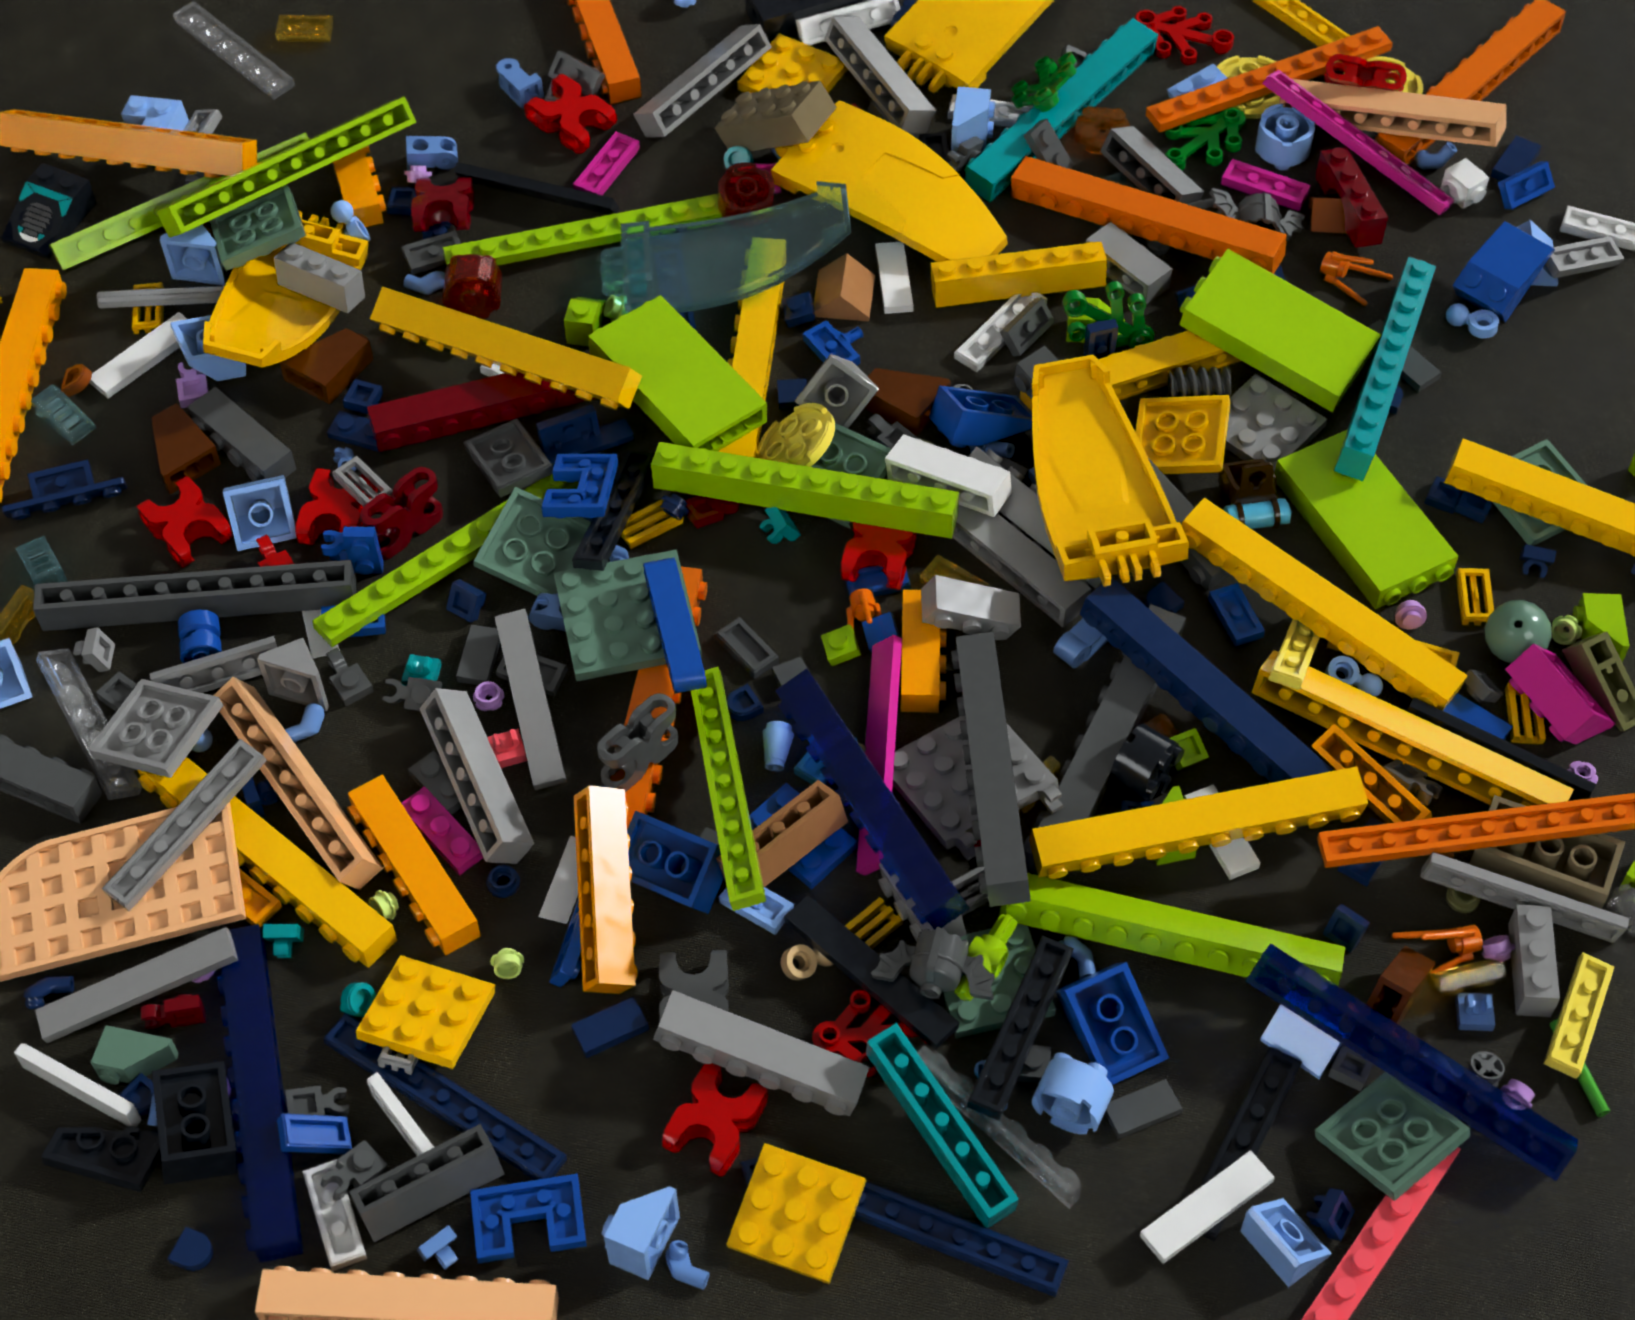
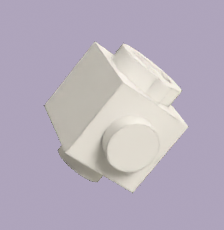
M1464 158L1445 169L1440 189L1453 198V203H1457L1464 209L1473 203L1480 202L1485 197L1489 177L1471 161Z

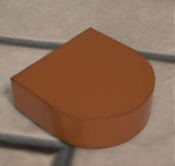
M76 364L66 369L61 393L69 398L84 390L91 380L92 371L83 364Z

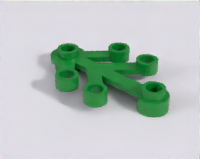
M1067 52L1058 59L1060 67L1048 56L1040 58L1034 65L1036 67L1035 72L1040 78V84L1028 85L1025 80L1016 83L1011 89L1015 94L1011 99L1015 107L1021 108L1034 105L1041 112H1046L1056 106L1060 100L1057 96L1058 90L1077 72L1074 67L1077 60L1072 52Z
M1228 108L1219 114H1211L1185 123L1188 126L1214 124L1211 127H1182L1180 125L1166 130L1165 135L1171 140L1179 138L1194 139L1180 149H1169L1165 156L1183 171L1186 165V158L1208 143L1206 163L1211 166L1220 165L1223 160V151L1219 148V135L1222 132H1227V137L1225 138V149L1227 151H1240L1242 138L1238 135V131L1245 124V114L1236 108Z
M1118 281L1110 282L1105 287L1107 298L1110 300L1111 314L1087 302L1085 295L1078 290H1070L1065 294L1062 304L1068 316L1079 317L1085 314L1096 321L1116 320L1119 327L1118 332L1122 334L1117 336L1116 347L1128 345L1130 348H1134L1140 344L1144 345L1153 342V329L1145 324L1144 310L1146 308V301L1142 294L1134 293L1127 299L1129 310L1133 314V326L1124 321L1122 298L1125 292L1122 284ZM1081 322L1071 323L1067 328L1069 338L1074 342L1082 341L1085 338L1086 326Z

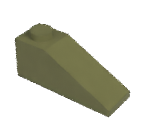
M1608 632L1586 637L1563 649L1562 651L1575 677L1616 723L1615 726L1618 730L1623 732L1635 726V688Z

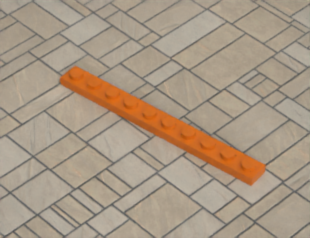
M1377 26L1151 105L1146 108V117L1160 133L1273 93V91L1263 85V82L1268 75L1277 70H1280L1291 79L1307 81L1324 75L1327 61L1335 54L1356 56L1366 60L1391 51L1393 42Z
M1635 793L1324 831L1318 833L1317 841L1325 868L1426 856L1431 855L1432 852L1441 854L1635 829Z

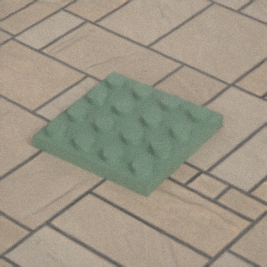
M677 549L607 562L604 571L575 568L554 572V580L576 682L667 664L645 580L643 563L675 557L698 648L702 657L701 646Z

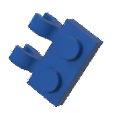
M344 527L343 532L333 530L323 532L325 542H333L329 545H321L324 556H328L332 561L351 560L354 573L362 575L383 574L384 562L375 527Z

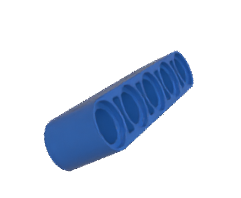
M675 557L643 563L645 580L674 694L706 688L705 671Z

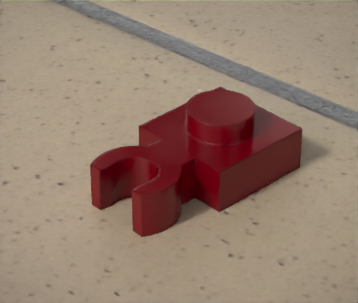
M702 496L685 500L688 503L686 508L690 511L687 517L697 529L723 520L724 513L733 514L739 510L738 502Z
M181 994L173 999L164 1000V1005L149 1004L141 1006V1020L145 1021L146 1029H155L170 1023L172 1028L206 1022V1009L199 994Z

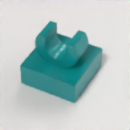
M777 507L765 509L770 519L764 520L759 527L764 532H769L774 528L773 533L767 537L769 542L777 544L782 540L783 536L789 541H794L801 536V533L785 510H779Z
M409 654L401 680L403 685L407 686L408 677L437 681L442 667L441 660Z
M263 924V938L269 942H274L273 956H277V958H291L292 942H304V928L298 924Z

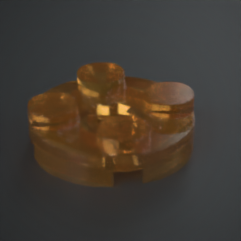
M1085 107L1082 110V114L1076 120V141L1078 143L1081 141L1082 144L1086 145L1085 149L1087 151L1102 154L1100 151L1110 130L1130 126L1129 121L1126 119V113L1119 108ZM1099 129H1105V133H1101Z

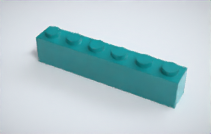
M895 1023L868 1040L866 1048L867 1057L983 1226L990 1228L1016 1211L1019 1198L899 1025Z

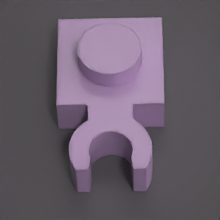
M180 362L178 370L181 378L176 379L178 398L181 408H187V406L209 391L205 374L194 368L186 370L183 362Z

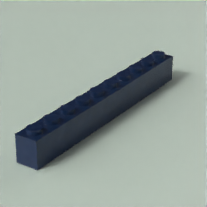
M1112 576L1110 586L1104 587L1101 584L1086 597L1079 613L1085 622L1103 634L1113 647L1119 648L1127 655L1137 668L1144 670L1152 677L1161 689L1166 690L1177 699L1180 705L1202 721L1210 732L1215 733L1227 743L1231 751L1243 757L1252 765L1256 773L1273 783L1335 771Z

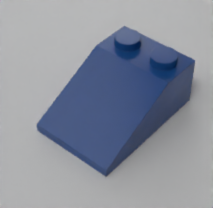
M1504 221L1468 261L1452 286L1457 296L1482 310L1494 312L1499 320L1506 323L1555 249Z
M939 385L929 415V419L938 427L937 430L948 438L951 445L959 448H965L966 445L979 447L1032 429V411L1017 396Z
M635 810L627 829V833L630 836L628 856L629 866L632 869L631 882L709 914L724 879L716 859L721 855L719 845Z
M1127 962L1115 963L1056 990L1068 1021L1090 1060L1107 1069L1106 1077L1112 1085L1169 1059Z

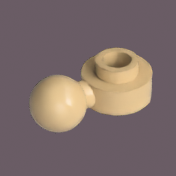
M803 944L786 949L781 957L782 971L792 980H802L810 977L815 972L817 964L824 967L833 965L831 961L814 947L812 950ZM794 958L799 962L798 969L793 965Z

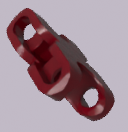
M472 177L458 178L455 183L447 186H436L431 183L430 179L416 180L415 194L417 196L412 199L411 205L414 232H426L430 226L443 221L455 225L456 230L470 229L471 214L469 212L474 207Z
M425 467L413 469L397 481L391 496L386 493L379 494L361 509L360 515L363 525L365 527H375L379 544L388 538L390 539L388 546L380 548L383 560L392 558L406 548L411 541L413 532L423 534L442 519V505L437 499L432 497L438 488L436 474L432 470ZM424 479L428 480L427 483L423 484L419 488H415V484L418 481ZM425 509L434 510L431 513H423ZM374 514H381L380 518H370Z

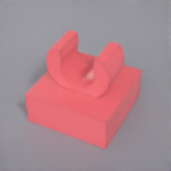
M511 729L510 731L500 734L496 733L487 737L501 768L527 761L519 729Z

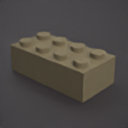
M803 81L797 85H782L779 88L770 90L764 88L759 92L753 93L747 91L739 95L735 100L734 106L721 116L722 120L717 124L715 130L727 149L733 146H744L751 152L808 143L837 107L821 81L809 83Z
M1494 795L1488 811L1524 807L1525 805ZM1601 833L1474 849L1469 864L1602 909L1608 898L1625 841Z

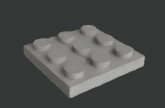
M1255 373L1230 397L1231 403L1225 449L1242 460L1264 459L1265 462H1272L1273 472L1275 473L1277 460L1302 450L1326 427L1327 418Z
M141 679L89 747L88 751L94 759L171 778L221 710L223 704L217 696Z

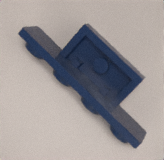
M593 405L536 423L541 445L539 448L553 467L557 454H595L635 439L634 433L625 419L599 427L596 410Z
M87 459L28 473L33 499L5 505L1 508L7 518L12 517V520H21L30 517L31 512L39 510L49 513L60 510L61 505L72 502L73 505L87 504L92 501V497L103 495L104 498L116 497L122 494L121 490L128 489L123 477L95 483L90 462Z

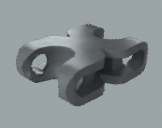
M659 693L650 696L632 712L626 726L623 724L616 725L600 739L597 745L599 759L605 764L601 769V783L603 787L628 791L644 776L650 762L654 764L661 762L676 748L678 732L671 725L676 718V707L674 701L669 696ZM665 707L667 709L666 712L656 719L652 717L653 709ZM663 735L669 736L668 740L661 741ZM615 747V752L613 754L608 753L607 749ZM620 769L624 770L625 777L622 780L616 782L610 780V777Z
M712 950L708 967L702 973L694 975L684 973L678 968L675 952L660 953L659 980L661 994L664 997L659 1004L660 1020L672 990L729 1012L728 1000L726 999V995L729 992L726 950Z

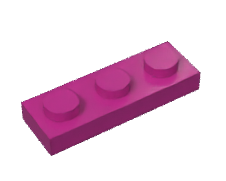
M615 132L573 183V189L603 195L639 151L640 141Z
M1235 159L1231 160L1221 180V185L1250 195L1263 192L1271 194V197L1276 200L1277 204L1300 211L1311 187L1309 184Z
M425 786L402 802L403 807L422 836L458 875H461L484 858L478 843Z

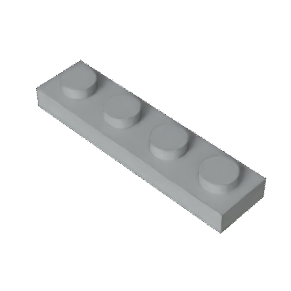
M274 636L149 673L150 679L154 682L204 693L222 687L232 677L243 681L262 675L257 658L261 653L277 648Z

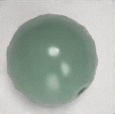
M1510 600L1499 605L1488 616L1484 628L1485 641L1490 651L1507 663H1512L1532 644L1547 649L1552 638L1551 623L1546 613L1534 603L1525 600Z

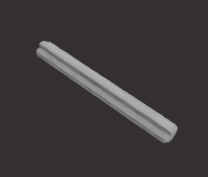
M224 286L97 292L98 308L102 309L217 303Z

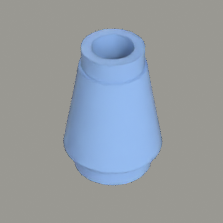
M770 721L762 731L765 768L770 771L784 770V764L786 763L794 733L789 723Z

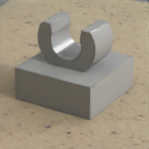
M98 627L87 629L85 641L75 643L73 654L75 656L82 654V663L91 664L98 672L108 671L111 667L115 643Z

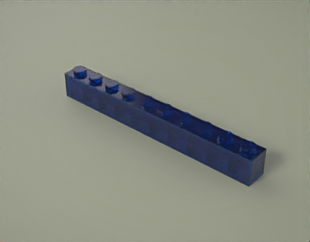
M806 668L775 690L782 700L778 704L782 713L788 721L791 718H794L796 721L792 725L793 730L802 742L806 739L809 741L810 745L805 748L816 763L822 761L825 765L820 771L830 785L836 782L839 789L835 792L839 794L845 808L849 805L853 808L854 811L849 814L860 830L863 828L867 829L869 834L864 838L875 853L881 851L884 855L879 861L891 877L896 874L900 881L895 883L896 887L906 901L912 898L915 902L911 910L920 923L923 925L928 921L934 930L937 927L943 928L970 909L808 669Z
M259 924L229 930L238 961L222 967L223 975L217 976V983L220 995L225 996L226 1005L221 1006L220 1010L224 1027H229V1036L224 1037L225 1051L227 1057H232L233 1067L227 1068L231 1089H236V1098L231 1099V1108L234 1120H239L240 1130L235 1131L234 1135L237 1151L243 1152L244 1163L238 1164L240 1182L242 1185L246 1184L247 1196L242 1197V1207L245 1218L250 1217L251 1229L245 1231L246 1242L249 1252L255 1251L260 1263L304 1254L292 1154L291 1152H281L277 1118L282 1113L286 1114L266 944Z
M1269 944L1245 982L1553 1180H1558L1575 1155L1578 1145L1577 1138L1273 944Z

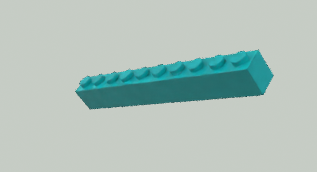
M1134 18L1127 24L1120 25L1109 40L1105 39L1100 44L1098 50L1085 57L1082 64L1076 68V74L1069 78L1058 90L1057 96L1060 100L1056 106L1046 112H1041L1039 108L1036 109L1033 106L1027 113H1022L1011 128H1005L994 143H989L984 148L982 154L976 159L972 158L967 163L964 170L966 173L965 182L976 194L990 203L1011 184V176L1025 156L1037 159L1025 140L1024 135L1040 120L1048 119L1058 138L1063 137L1154 54L1159 34Z
M1412 257L1407 259L1334 469L1335 472L1363 481L1374 458L1435 272V265Z

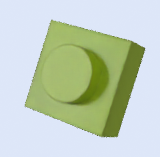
M850 624L821 635L827 659L831 666L861 655L855 632Z
M1196 727L1170 738L1185 749L1182 759L1175 766L1177 771L1209 757Z

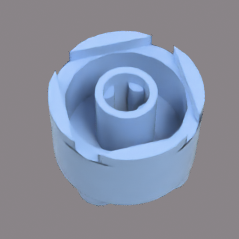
M1283 104L1270 106L1262 113L1255 151L1263 160L1281 171L1301 164L1310 155L1315 133V123L1293 106L1292 108L1283 107Z
M1059 1052L1048 1063L1033 1095L1032 1105L1038 1114L1041 1115L1044 1110L1052 1116L1050 1123L1054 1126L1075 1134H1087L1091 1128H1093V1132L1097 1131L1114 1093V1088L1106 1077L1107 1069L1095 1062L1086 1064L1073 1059L1065 1053Z

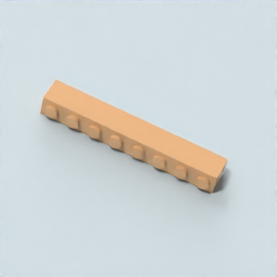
M1292 79L1362 131L1496 147L1506 129V104ZM1279 97L1280 104H1283V107L1292 108L1289 103Z
M232 677L213 695L219 697L223 704L219 712L238 739L243 740L264 755L267 761L260 768L261 772L337 880L361 890L384 867L255 687Z
M276 1266L274 1270L262 1269L255 1314L259 1320H557L559 1296L556 1285H551L550 1282L545 1280H531L528 1284L515 1283L508 1278H495L491 1282L478 1281V1279L472 1276H458L454 1280L442 1279L435 1274H422L417 1278L405 1277V1275L398 1272H385L383 1276L369 1275L362 1270H349L347 1274L332 1273V1271L325 1268H313L310 1272L296 1271L288 1266Z

